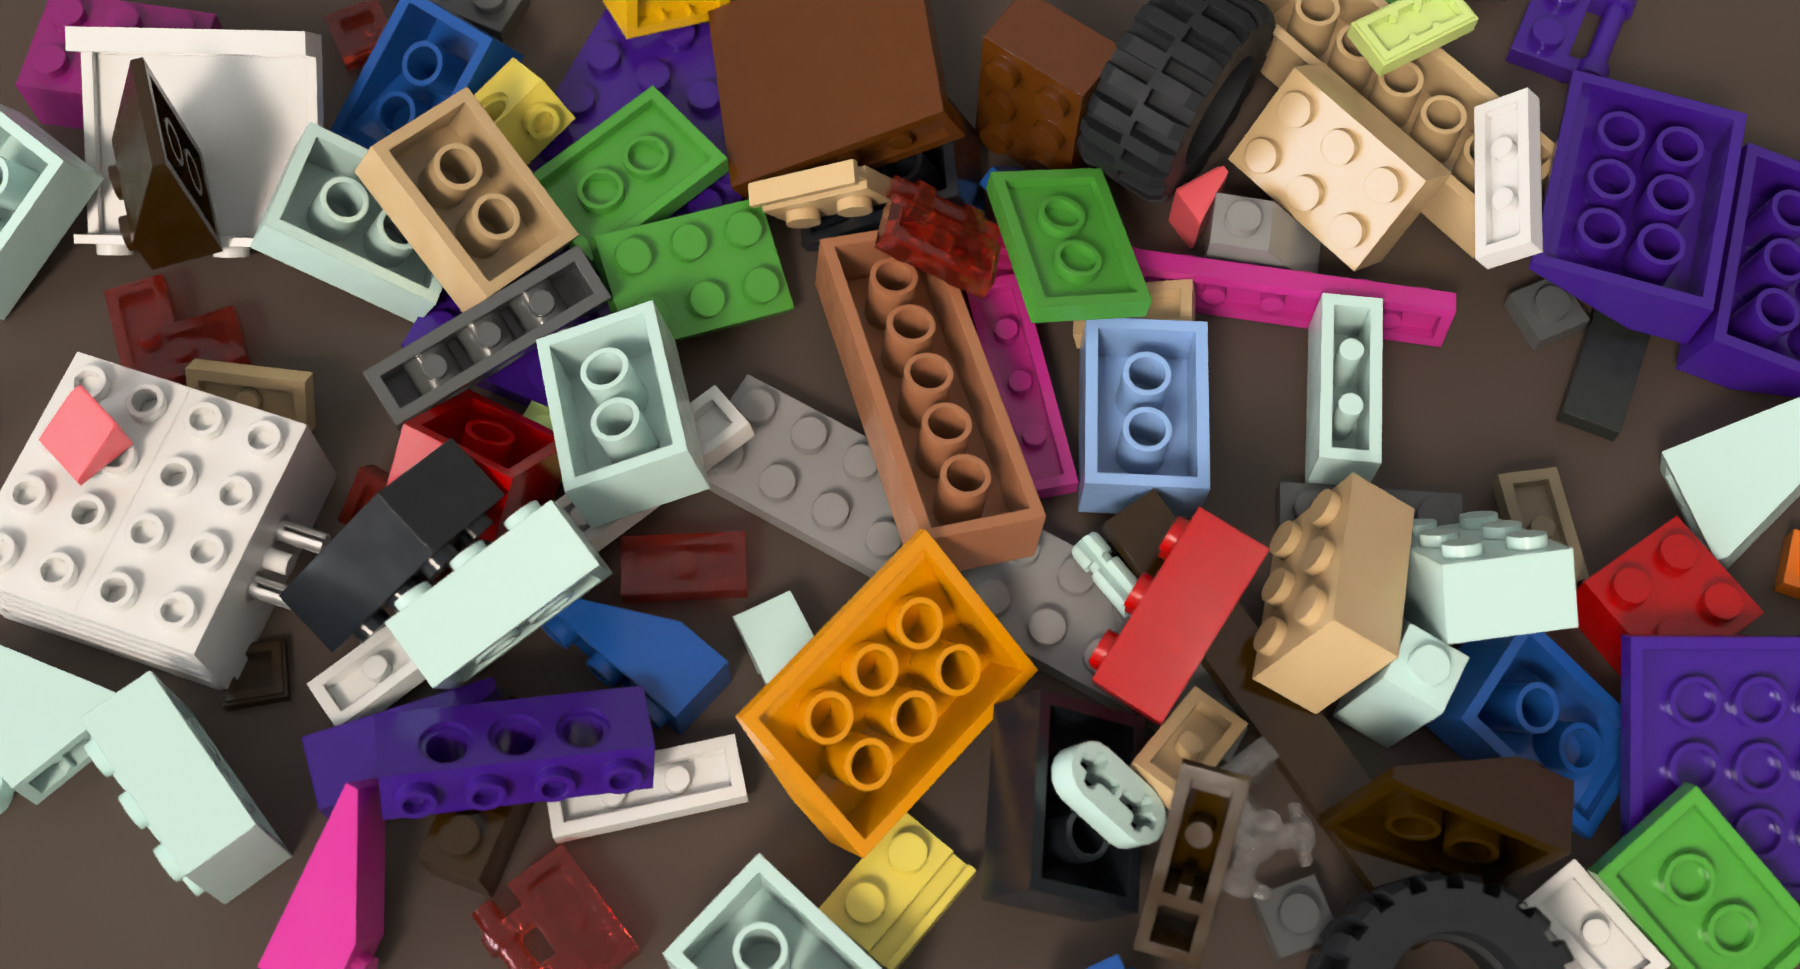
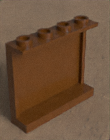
M732 0L726 5L708 11L731 188L745 200H749L748 183L850 159L856 160L858 167L866 165L876 169L966 137L963 118L948 101L930 0Z

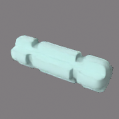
M1091 532L1079 540L1072 548L1073 558L1086 573L1090 571L1093 573L1094 583L1124 618L1131 617V615L1124 612L1125 606L1123 605L1138 579L1118 556L1112 557L1110 555L1112 553L1111 547L1099 533Z

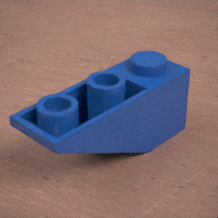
M578 599L542 626L545 633L563 649L567 650L574 644L588 656L589 659L585 665L608 688L614 689L618 683L622 687L643 685L650 722L658 730L666 724L681 736L732 682L728 661L681 621Z

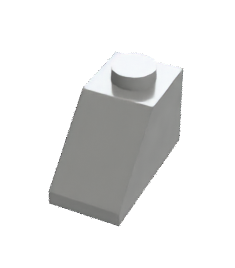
M1216 192L1205 229L1202 258L1237 263L1244 262L1294 271H1310L1318 274L1321 242L1275 201Z

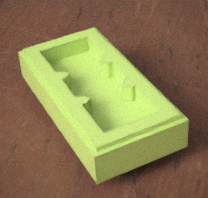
M1397 0L1352 22L1347 36L1376 74L1381 77L1473 31L1479 18L1464 0Z

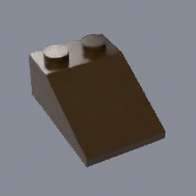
M143 57L132 59L129 63L112 136L116 164L108 166V173L114 192L119 200H124L126 215L119 216L118 222L125 245L129 251L138 250L152 270L223 252L202 152Z
M1517 756L1397 766L1389 769L1320 813L1318 826L1432 873L1441 872L1442 875H1452L1461 872L1481 876L1485 886L1496 884L1508 886L1571 854L1574 781L1546 769L1538 761L1522 759Z

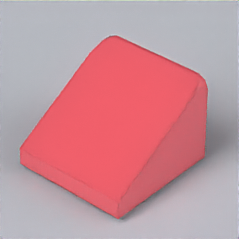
M1224 165L1214 168L1182 185L1175 191L1168 221L1190 249L1195 248L1207 226L1216 192H1223L1228 175V170Z
M81 384L68 395L38 439L80 486L133 445L120 426Z

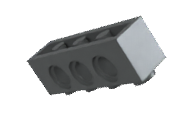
M577 245L362 373L393 424L400 431L403 423L470 389L537 349L536 339L571 328L607 306L611 296L580 246Z

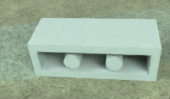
M1322 293L1308 326L1305 483L1338 485L1351 473H1355L1371 483L1382 463L1383 298Z

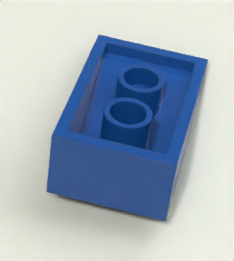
M399 0L330 131L369 150L372 145L465 87H468L474 95L513 57L521 63L525 55L432 0Z
M1545 632L1463 642L1459 651L1469 656L1468 662L1444 712L1425 724V726L1465 761L1517 756L1522 759L1538 761L1546 769L1573 780L1572 832L1583 839L1591 840L1621 791V705Z

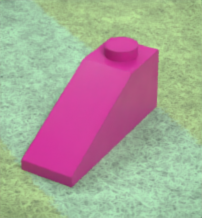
M370 778L346 783L257 966L259 969H377L379 959L374 954L384 935L385 820H382L378 779Z

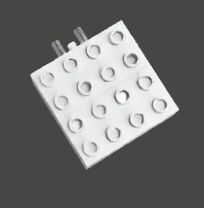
M77 352L0 490V614L6 619L223 691L222 688L228 689L233 677L238 680L248 660L245 653L249 645L253 642H258L274 606L291 610L279 595L288 586L285 584L295 568L301 550L305 549L319 554L331 542V537L328 533L313 529V526L338 475L307 424ZM80 384L120 426L133 443L131 447L81 486L38 440L68 395Z

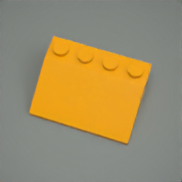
M919 529L735 717L790 798L828 841L864 859L993 720L994 704L1012 699L1038 669L926 529Z

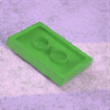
M651 86L533 174L579 234L568 246L572 249L579 245L596 272L598 270L589 241L594 236L665 220L729 171L728 158L654 86Z
M1101 168L998 171L990 173L986 191L1031 323L1146 317L1152 303V298Z
M749 200L597 235L589 241L600 279L611 296L608 302L611 314L653 300L675 342L787 314L794 309L763 207H750Z
M1683 783L1587 869L1615 904L1671 964V969H1794L1800 963V905L1697 785Z

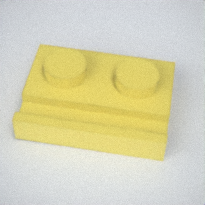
M906 813L871 852L856 864L819 907V910L884 969H898L975 877L976 869L970 864L964 863L953 854L954 851L911 815Z

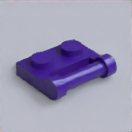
M1530 0L1505 61L1565 84L1569 83L1573 70L1608 78L1610 68L1607 63L1623 22L1632 17L1637 0ZM1587 11L1600 16L1601 20L1586 57L1577 59L1569 56V53Z

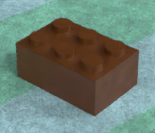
M1014 0L983 36L975 128L978 138L990 151L999 155H1007L1026 167L1027 170L1088 168L1079 152L1078 137L1082 133L1079 128L1082 117L1087 113V103L1092 91L1096 89L1101 79L1100 74L1107 61H1110L1117 44L1044 0Z

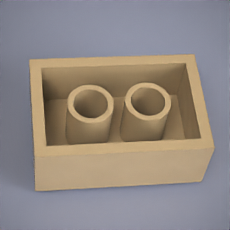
M1323 62L1293 68L1228 158L1353 271L1381 262L1452 174V172Z
M468 87L460 90L372 145L354 171L462 313L545 265L559 255L579 235Z
M1351 473L1332 490L1324 489L1320 492L1310 508L1294 521L1287 520L1280 525L1270 543V552L1273 554L1270 575L1262 590V600L1265 601L1262 623L1253 642V647L1257 651L1253 680L1317 714L1399 657L1414 508L1357 474Z

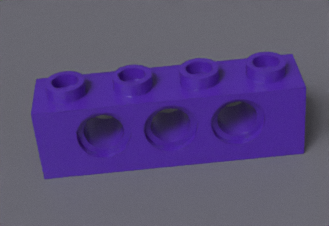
M643 685L374 714L382 820L398 818L417 819L431 814L473 809L491 810L499 806L541 801L558 802L567 798L608 793L625 794L634 790L653 788L655 743Z

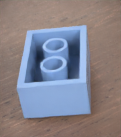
M1136 318L1085 320L1079 359L1078 512L1117 514L1153 489L1157 491L1174 516L1193 517L1199 507H1204L1210 491L1208 322Z

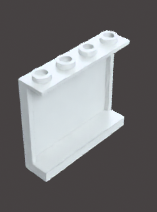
M65 26L66 51L81 53L85 163L105 177L87 202L88 233L74 234V243L96 244L97 255H134V251L128 250L121 235L118 218L119 216L126 215L124 200H119L114 192L108 173V166L116 164L112 136L129 63L132 59L143 57L202 152L223 252L215 253L213 257H250L249 246L294 146L310 121L324 128L322 35L306 31Z

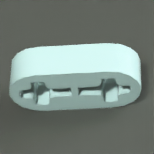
M1088 741L1063 749L1056 755L1051 767V778L1056 793L1110 844L1117 848L1130 849L1153 843L1163 834L1166 824V812L1161 798L1152 787L1107 746L1100 742ZM1084 762L1087 765V769L1085 770L1080 763ZM1085 778H1086L1092 785L1087 786V785L1084 783ZM1126 805L1132 806V812L1126 807ZM1132 821L1137 825L1136 828L1131 826Z

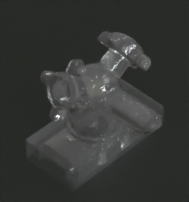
M1262 736L1220 767V769L1251 777L1250 788L1270 772L1278 760L1279 754ZM1247 792L1232 847V852L1235 855L1230 869H1226L1221 887L1224 891L1245 899L1252 896L1263 900L1268 899L1272 889L1258 883L1255 880L1259 865L1271 859L1277 850L1295 848L1300 867H1308L1312 864L1311 851L1315 847V830L1311 819L1306 815L1304 816L1303 807L1300 803H1289L1291 822L1282 823L1281 817L1277 812L1269 809L1263 810L1251 793ZM1168 808L1165 809V812H1166V821H1167V817H1168V814H1169V809H1168Z

